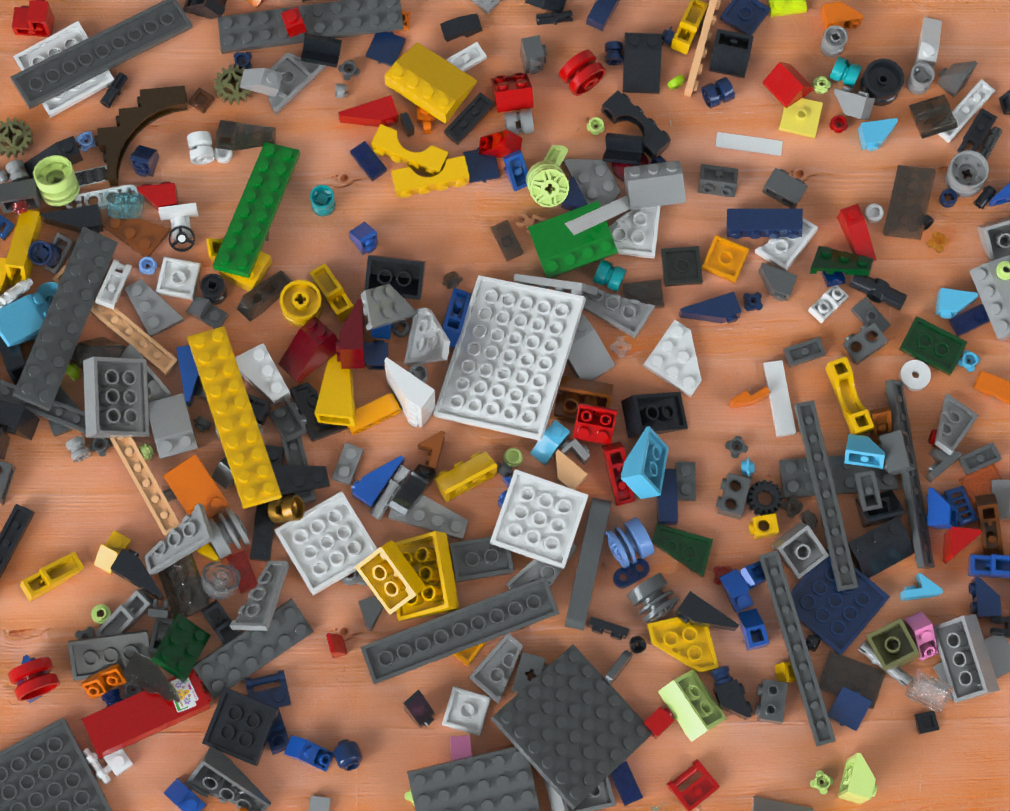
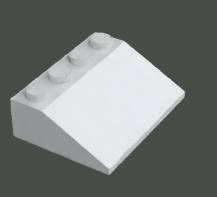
M386 357L384 360L386 381L406 418H408L407 421L414 427L419 426L423 428L435 410V390Z

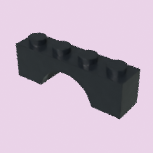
M617 90L602 104L601 112L614 124L623 121L631 122L641 130L644 152L651 159L660 156L669 147L671 139L668 133L664 130L661 131L653 119L647 118L639 106H634L625 93Z

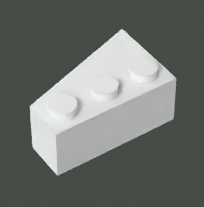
M264 343L235 357L241 376L274 407L284 402L285 397L291 398L290 391Z

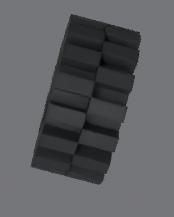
M758 481L750 488L747 495V505L750 506L749 509L753 510L755 515L774 514L782 505L781 488L778 489L777 484H772L773 481ZM760 492H768L772 496V502L769 505L759 503L757 497Z

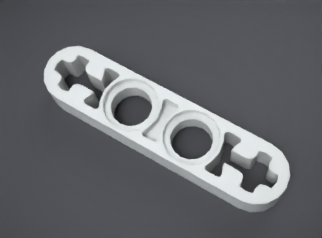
M124 185L78 194L66 207L67 209L73 208L70 205H73L74 201L77 202L76 207H83L82 199H84L86 206H89L88 200L91 197L98 198L97 204L101 210L135 203L139 199V194L134 185ZM128 191H132L134 193L132 194L131 198H129V196L127 195L129 193ZM119 192H122L123 200H121ZM111 193L117 195V199L113 202L107 200V196Z

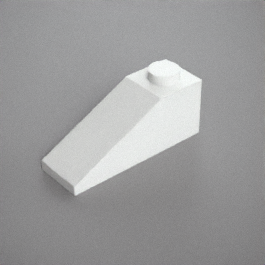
M927 17L923 18L914 65L927 63L933 68L936 64L942 21Z

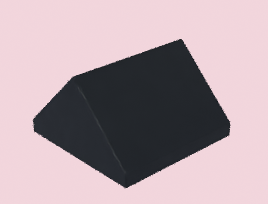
M892 490L880 493L883 506L881 509L863 512L857 498L855 499L863 528L886 523L897 516L901 518L905 514L904 508Z

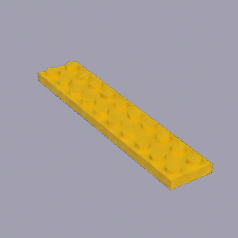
M225 327L187 336L243 509L280 499L281 492Z

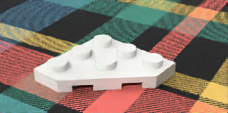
M660 206L631 210L609 226L618 254L655 258Z
M428 308L415 309L418 314L412 317L404 364L413 366L447 360L450 340L434 313Z
M674 320L643 367L691 398L702 379L691 330Z

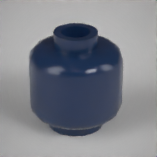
M345 739L340 741L334 749L333 754L339 768L351 771L359 767L362 761V754L356 742Z

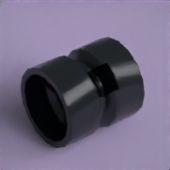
M211 273L202 278L200 289L203 298L209 299L212 305L224 302L227 297V290L222 277Z

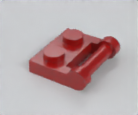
M698 759L675 780H670L666 783L667 787L687 811L693 810L720 788ZM696 772H700L702 776L681 792L678 789L681 784Z

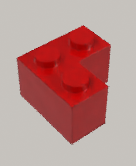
M30 0L29 6L14 7L12 29L15 35L50 37L53 33L55 17L49 2L45 0Z

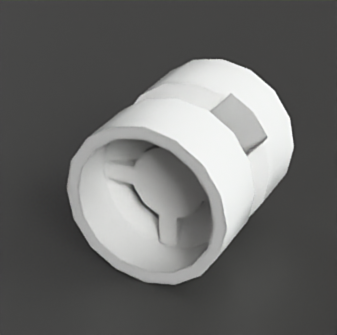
M207 131L190 133L187 136L188 147L191 149L189 151L191 163L203 165L214 161L211 133Z

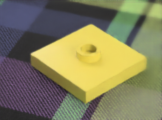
M801 98L788 108L784 107L779 130L815 139L823 103Z

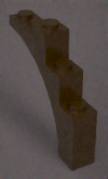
M185 86L140 89V96H137L138 107L119 109V116H116L117 126L97 128L98 135L94 136L95 145L99 146L100 151L103 152L104 163H107V169H104L105 180L109 181L111 187L118 186L122 158L136 135L147 125L163 116L188 110Z

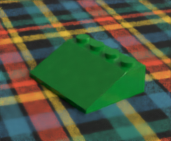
M599 201L528 227L546 278L552 279L618 254L606 221L576 235H573L565 225V223L600 208Z

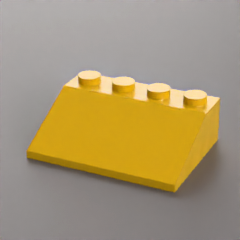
M418 42L396 60L385 74L386 86L445 124L478 83L476 79Z
M433 531L394 542L427 587L396 610L397 620L405 621L460 609L447 534Z

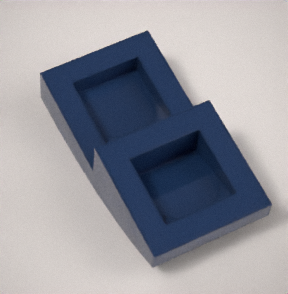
M280 710L268 738L272 755L285 751L289 742Z

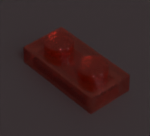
M245 550L226 557L240 593L244 594L251 591V589L253 590L258 582Z

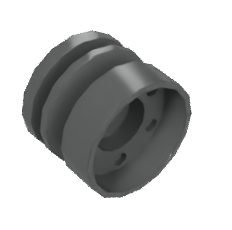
M662 573L650 577L627 594L633 606L643 603L644 607L638 612L639 615L649 612L643 618L645 623L663 617L680 601L678 597L668 600L674 594L673 590L665 593L662 591L668 585Z

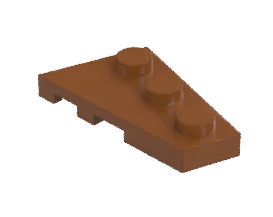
M113 211L102 225L103 228L143 257H150L171 231L170 228Z

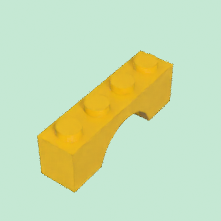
M380 124L371 142V147L375 154L388 156L396 163H405L411 169L424 171L430 177L439 174L445 166L446 159H449V152L433 145L421 152H411L404 149L398 141L397 131Z
M465 156L446 159L443 170L432 177L419 176L410 167L391 170L396 198H408L412 194L417 193L423 195L432 190L443 191L451 186L462 187L469 183V172Z
M847 356L829 362L825 370L850 433L854 435L870 433L874 428V424L868 409L862 405L854 385V374Z

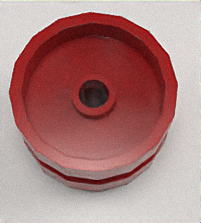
M589 49L572 57L559 71V77L564 83H569V89L575 96H580L591 90L606 74V69L600 62H596L595 55Z
M49 657L26 662L8 673L11 684L18 685L14 690L18 701L39 697L60 685L57 675L50 673L54 667Z

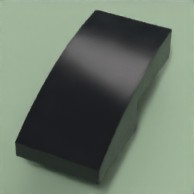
M478 14L457 17L440 24L444 39L447 42L462 35L467 38L483 31Z

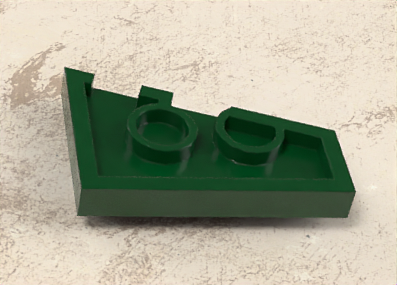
M818 246L810 274H817V271H826L827 274L834 275V272H844L846 275L869 276L874 259L829 247Z
M656 524L652 544L703 578L713 539Z

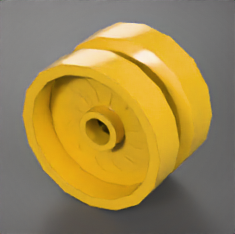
M307 280L292 281L280 293L279 302L283 317L288 323L296 327H302L313 317L320 318L323 303L320 291L313 283Z

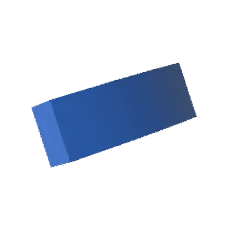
M971 554L968 558V576L1010 578V556Z

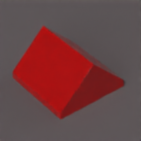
M779 62L762 83L785 108H788L814 91V87L791 64Z
M952 526L944 534L943 562L946 564L976 539L982 531L980 529Z

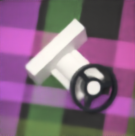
M189 203L158 207L161 221L171 220L172 230L168 237L170 246L179 252L191 249L195 243V234L191 229L189 217L199 216L197 204ZM171 234H172L173 241H174L173 243L171 242V239H170ZM178 243H191V245L185 249H179L175 247V245Z

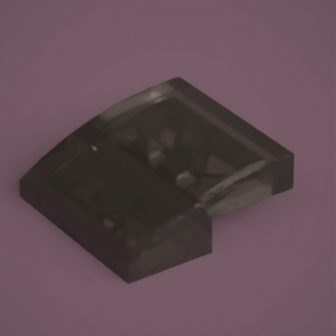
M945 94L909 105L922 139L958 128L957 121L951 112V107Z

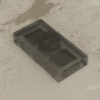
M508 220L490 228L506 261L524 254Z

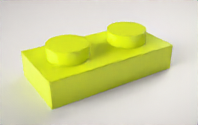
M768 0L769 8H771V17L807 12L806 0Z

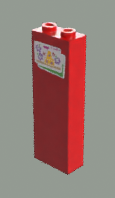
M192 669L187 680L184 682L173 677L82 718L98 758L101 759L210 709L209 702L212 699L208 690L203 691L201 685L204 683L198 674L195 673L194 669Z

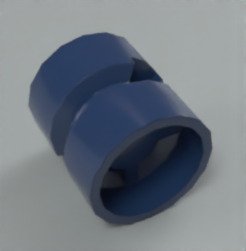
M727 77L715 81V84L709 83L701 87L703 99L710 109L719 106L721 101L726 103L735 99L733 86Z
M36 241L29 247L28 256L32 263L36 265L53 267L59 263L61 252L57 245L53 243Z

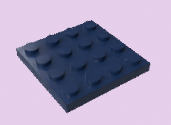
M828 556L804 575L791 591V595L800 623L813 634L816 633L817 636L821 637V640L841 656L890 596L855 566L853 567L858 587L838 592L830 556Z

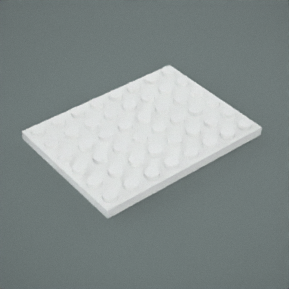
M478 275L462 331L455 346L433 415L436 418L542 441L586 298L580 295Z

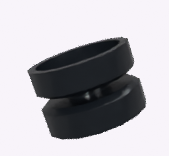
M890 59L874 60L867 66L860 81V91L869 93L868 97L875 98L873 104L875 106L891 104L896 100L904 84L902 68Z

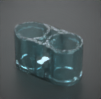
M113 193L108 196L107 214L109 217L116 219H137L142 217L144 197L137 193Z

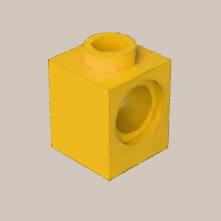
M776 513L753 517L750 521L751 523H748L749 533L753 535L754 540L774 537L779 534ZM765 523L768 530H760L758 524Z

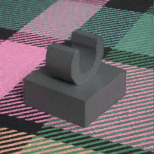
M154 599L153 607L155 609L148 608V616L171 619L172 611L166 610L169 607V601L165 600L164 606L160 608L158 606V599Z

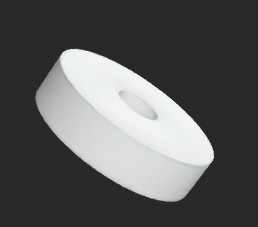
M910 360L901 368L899 379L906 389L919 391L924 389L929 383L931 372L924 362ZM912 373H916L918 378H914Z

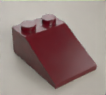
M358 299L339 332V340L336 341L337 362H341L342 369L365 368L364 319L361 299Z
M313 317L299 329L278 364L297 383H300L337 353L336 341L338 339L317 317Z

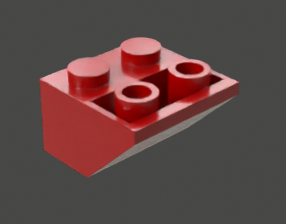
M519 72L512 76L498 75L495 78H491L497 113L534 108L532 85L527 73Z
M579 403L573 438L611 445L617 410Z

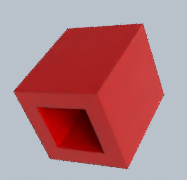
M298 7L280 13L289 38L307 32Z
M660 706L643 725L647 726L653 733L652 736L657 739L674 722L672 718L674 715L667 708L663 709Z

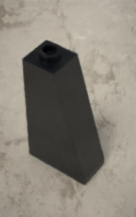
M0 336V352L6 370L14 385H17L27 361L21 343L8 347Z

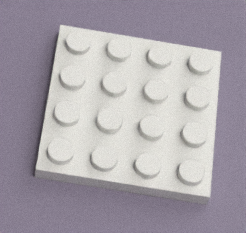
M79 21L13 57L21 71L88 39V36ZM108 70L42 103L51 118L111 85L115 79Z
M515 469L490 544L564 569L589 495Z
M342 491L304 512L301 520L289 521L274 530L312 595L319 593L355 572V566L377 550Z

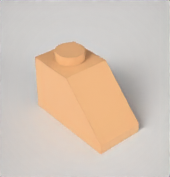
M559 449L556 451L557 483L577 490L586 480L588 474Z

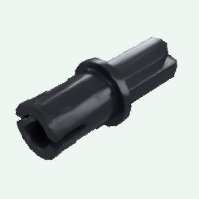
M554 10L552 13L537 14L536 23L537 25H557V23L572 22V11L556 12Z
M118 73L115 81L107 86L108 90L100 100L102 105L110 108L117 95L121 94L120 90L128 80L125 74Z

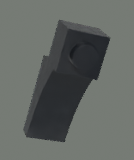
M419 464L391 500L389 507L406 516L432 484L436 473L429 467Z

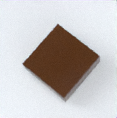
M198 88L188 102L197 110L205 113L215 98L203 89Z

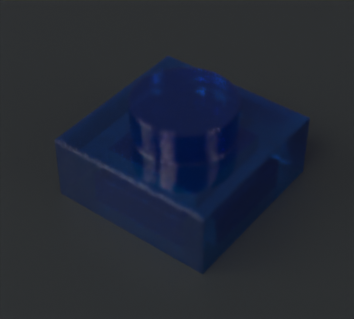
M822 271L821 275L827 287L845 284L846 278L843 272H834V275Z

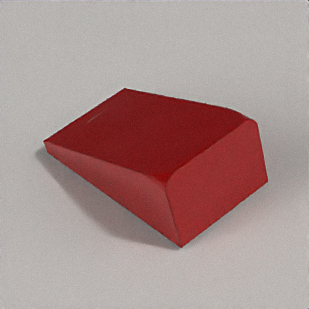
M327 633L326 637L332 657L335 659L347 655L348 652L343 637L338 634Z

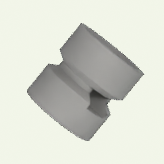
M833 25L826 29L820 43L821 52L825 56L834 58L842 53L848 39L846 30L838 25Z
M927 63L914 65L906 81V86L911 93L921 95L927 92L935 77L932 66Z
M531 109L521 110L519 114L515 111L504 113L506 130L516 135L519 132L523 134L534 133Z

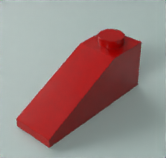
M391 95L338 112L340 123L379 127L382 124L391 127L399 122L398 112Z
M855 204L841 209L837 219L852 253L873 258L876 261L866 221L859 205Z
M620 441L611 443V445H602L604 462L616 506L635 502L634 492L621 479V472L626 460L624 446Z

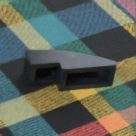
M217 599L201 609V612L223 644L239 634L238 630H232L229 626L232 621Z

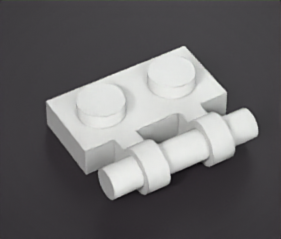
M27 278L25 281L21 280L0 296V308L10 304L28 291L33 281L30 278Z
M89 748L82 752L86 757L88 765L91 764L96 771L95 775L97 778L101 779L105 785L111 781V778L108 776L111 771L118 777L134 765L123 749L103 757L108 764L104 768L99 763L96 752L92 753Z

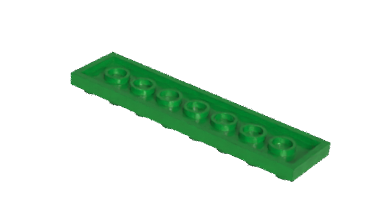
M264 142L212 265L214 270L250 278L300 157V150Z

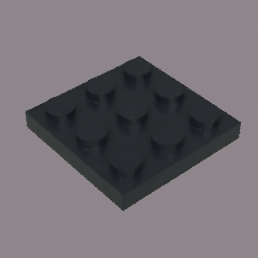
M224 687L202 744L209 747L212 746L223 753L258 766L280 709Z

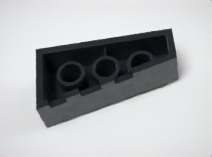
M0 400V428H3L7 433L32 440L40 419L23 406Z

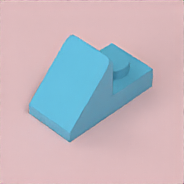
M918 573L916 575L918 588L916 589V586L905 587V590L899 595L901 601L938 597L943 593V590L923 574Z

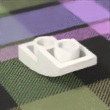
M835 283L808 311L820 323H823L849 295Z

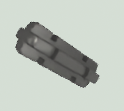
M996 126L993 127L979 152L986 160L1002 133V129Z

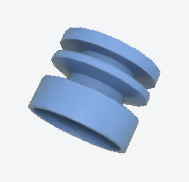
M637 517L624 522L625 532L618 526L614 528L615 533L612 530L606 532L609 548L623 568L629 567V561L632 564L637 562L635 553L644 559L655 552L646 529Z

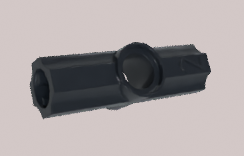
M854 275L849 284L850 287L866 294L867 298L876 303L883 302L899 311L908 296L891 288L889 283L879 278L873 279L869 276Z

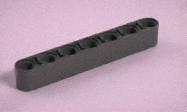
M592 497L565 627L584 631L612 501Z

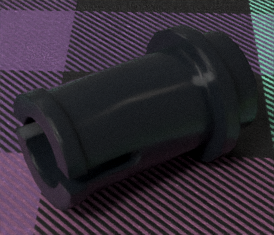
M990 185L984 187L983 192L973 202L974 205L983 210L991 198L995 196L996 190Z

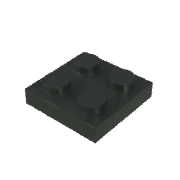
M699 246L661 249L665 287L703 283Z

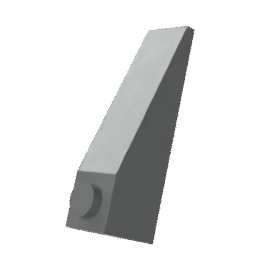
M212 746L205 752L184 783L202 796L208 797L210 795L219 798V802L224 804L226 801L235 804L238 809L243 806L249 811H265L271 804L263 793L226 755Z

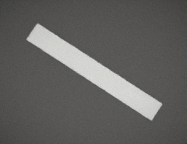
M626 195L565 223V225L573 235H576L630 210L628 197Z

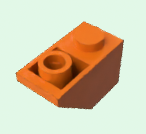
M841 1L823 4L820 10L825 31L833 25L854 29L860 26L863 20V14Z

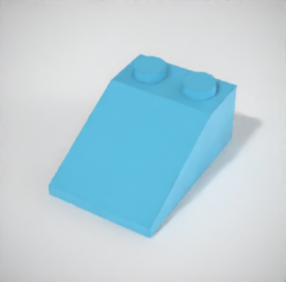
M39 292L23 296L0 308V336L8 347L36 339L49 308V305Z
M650 426L645 428L626 458L623 471L621 472V479L640 499L661 495L669 447Z

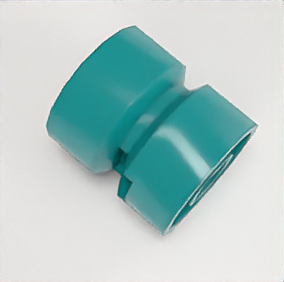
M839 56L829 78L837 82L842 80L844 85L853 88L863 66L854 62L849 64L847 59Z
M317 185L310 193L313 212L318 216H329L333 213L336 206L333 190L327 185Z
M602 259L593 282L602 286L607 284V288L618 292L627 269L619 266L612 267V263Z

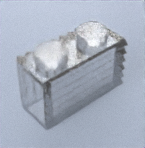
M917 669L907 687L905 695L911 701L920 702L932 711L942 712L952 694L953 686Z

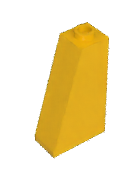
M21 209L5 262L10 286H15L21 280L31 279L34 263L29 259L28 250L33 242L39 240L42 225L39 211L31 209Z
M335 354L328 360L314 414L318 423L355 427L356 416L352 369H342L341 362H337V354Z

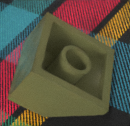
M901 618L866 635L884 671L904 666L921 657Z

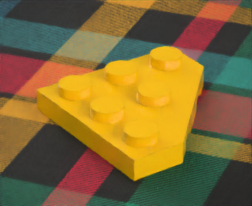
M677 617L647 624L651 644L698 673L719 668L709 627L691 625L690 623L685 624Z

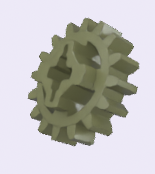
M229 65L228 70L224 67L222 68V74L217 72L218 79H214V89L217 92V97H222L224 103L229 100L230 105L233 104V101H236L237 105H239L240 100L246 102V96H252L250 90L240 88L245 67L240 70L239 65H236L235 68ZM233 80L236 83V89H234V86H232Z
M7 118L6 123L1 120L0 155L3 156L6 153L7 158H10L11 154L15 158L18 157V153L25 155L23 150H30L28 144H33L31 139L33 134L30 131L29 125H25L23 120L18 123L17 118H14L13 121Z

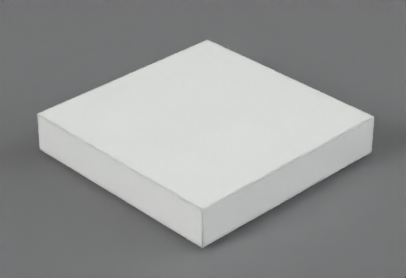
M164 257L156 293L194 300L202 266L201 263Z
M453 686L442 725L480 736L491 697Z

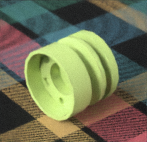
M53 155L37 163L33 175L45 203L51 206H63L69 204L78 196L80 190L73 166L67 158Z
M551 161L538 162L527 173V188L534 201L544 207L557 206L567 197L569 183L564 172L556 163Z

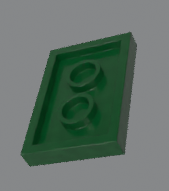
M916 316L899 350L950 376L967 341Z
M178 613L170 624L151 661L184 682L187 680L211 635Z

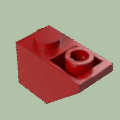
M509 130L480 137L478 154L503 158V156L517 150L521 151L522 138Z
M162 182L158 185L143 184L137 187L140 198L156 210H158V207L178 205L175 183Z

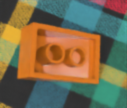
M193 454L162 475L188 515L195 510L194 507L198 503L203 504L208 519L229 506V503L196 454Z

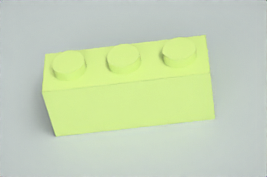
M693 669L674 679L658 691L662 700L667 704L674 718L679 722L691 742L727 719Z
M856 753L847 758L837 798L857 804H862L870 800L871 797H875L877 785H875L876 778L861 753Z

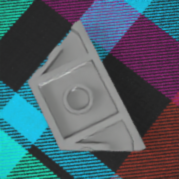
M288 52L270 69L282 72L283 74L276 97L268 96L274 114L277 115L326 66L301 61V57Z
M565 159L563 161L570 177L574 176L587 204L599 201L602 207L615 201L621 194V190L605 161L594 159Z
M390 284L368 289L361 293V300L364 305L363 312L364 315H368L369 321L366 325L367 331L412 318L418 314Z

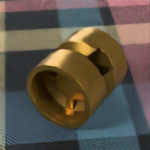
M298 495L269 501L268 514L274 523L298 521L304 516V502Z

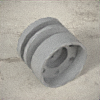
M972 150L956 154L951 160L945 175L948 189L954 190L957 196L971 197L977 194L988 177V162L984 156Z
M230 508L226 509L229 516L228 519H225L222 513H219L221 523L217 524L212 518L208 520L214 536L211 544L220 559L232 554L230 544L233 543L238 549L241 548L238 542L240 538L245 545L250 543L243 523Z

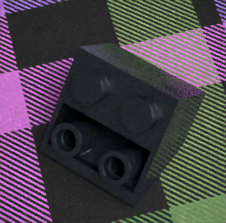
M717 29L709 71L745 78L754 36Z

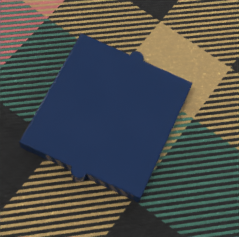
M393 32L375 33L366 57L378 61V64L383 63L392 66L398 59L406 39L395 35Z
M479 148L463 152L469 172V183L480 181L485 183L486 180L500 178L495 156L478 154Z
M842 686L828 712V717L839 722L841 726L845 725L857 731L872 700L861 695L859 691L855 692Z

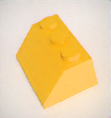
M486 451L483 453L477 452L467 462L460 461L453 466L452 470L448 472L444 470L436 475L435 484L445 502L497 476V465Z
M392 540L355 566L389 615L427 588Z

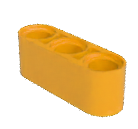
M389 393L355 409L356 426H348L352 435L361 433L394 417L402 409L394 394Z

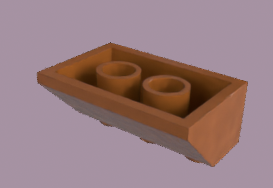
M562 376L549 419L575 423L579 403L610 408L613 384Z

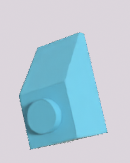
M893 118L861 123L858 128V134L862 150L875 151L879 149L895 128L898 119Z
M940 288L936 298L935 315H940L941 318L945 319L955 317L977 299L978 293Z
M554 420L545 431L543 440L537 442L530 454L546 465L568 439L570 431Z
M849 434L844 463L883 469L885 452L868 436Z

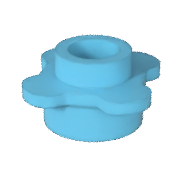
M965 350L962 358L957 363L960 367H965L968 372H973L975 365L980 362V358L975 353Z
M747 457V460L741 461L743 476L752 478V473H755L754 462H751L749 457Z

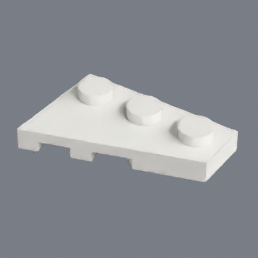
M803 218L802 237L796 239L788 237L770 239L767 244L755 249V253L779 269L787 271L816 234L818 227Z

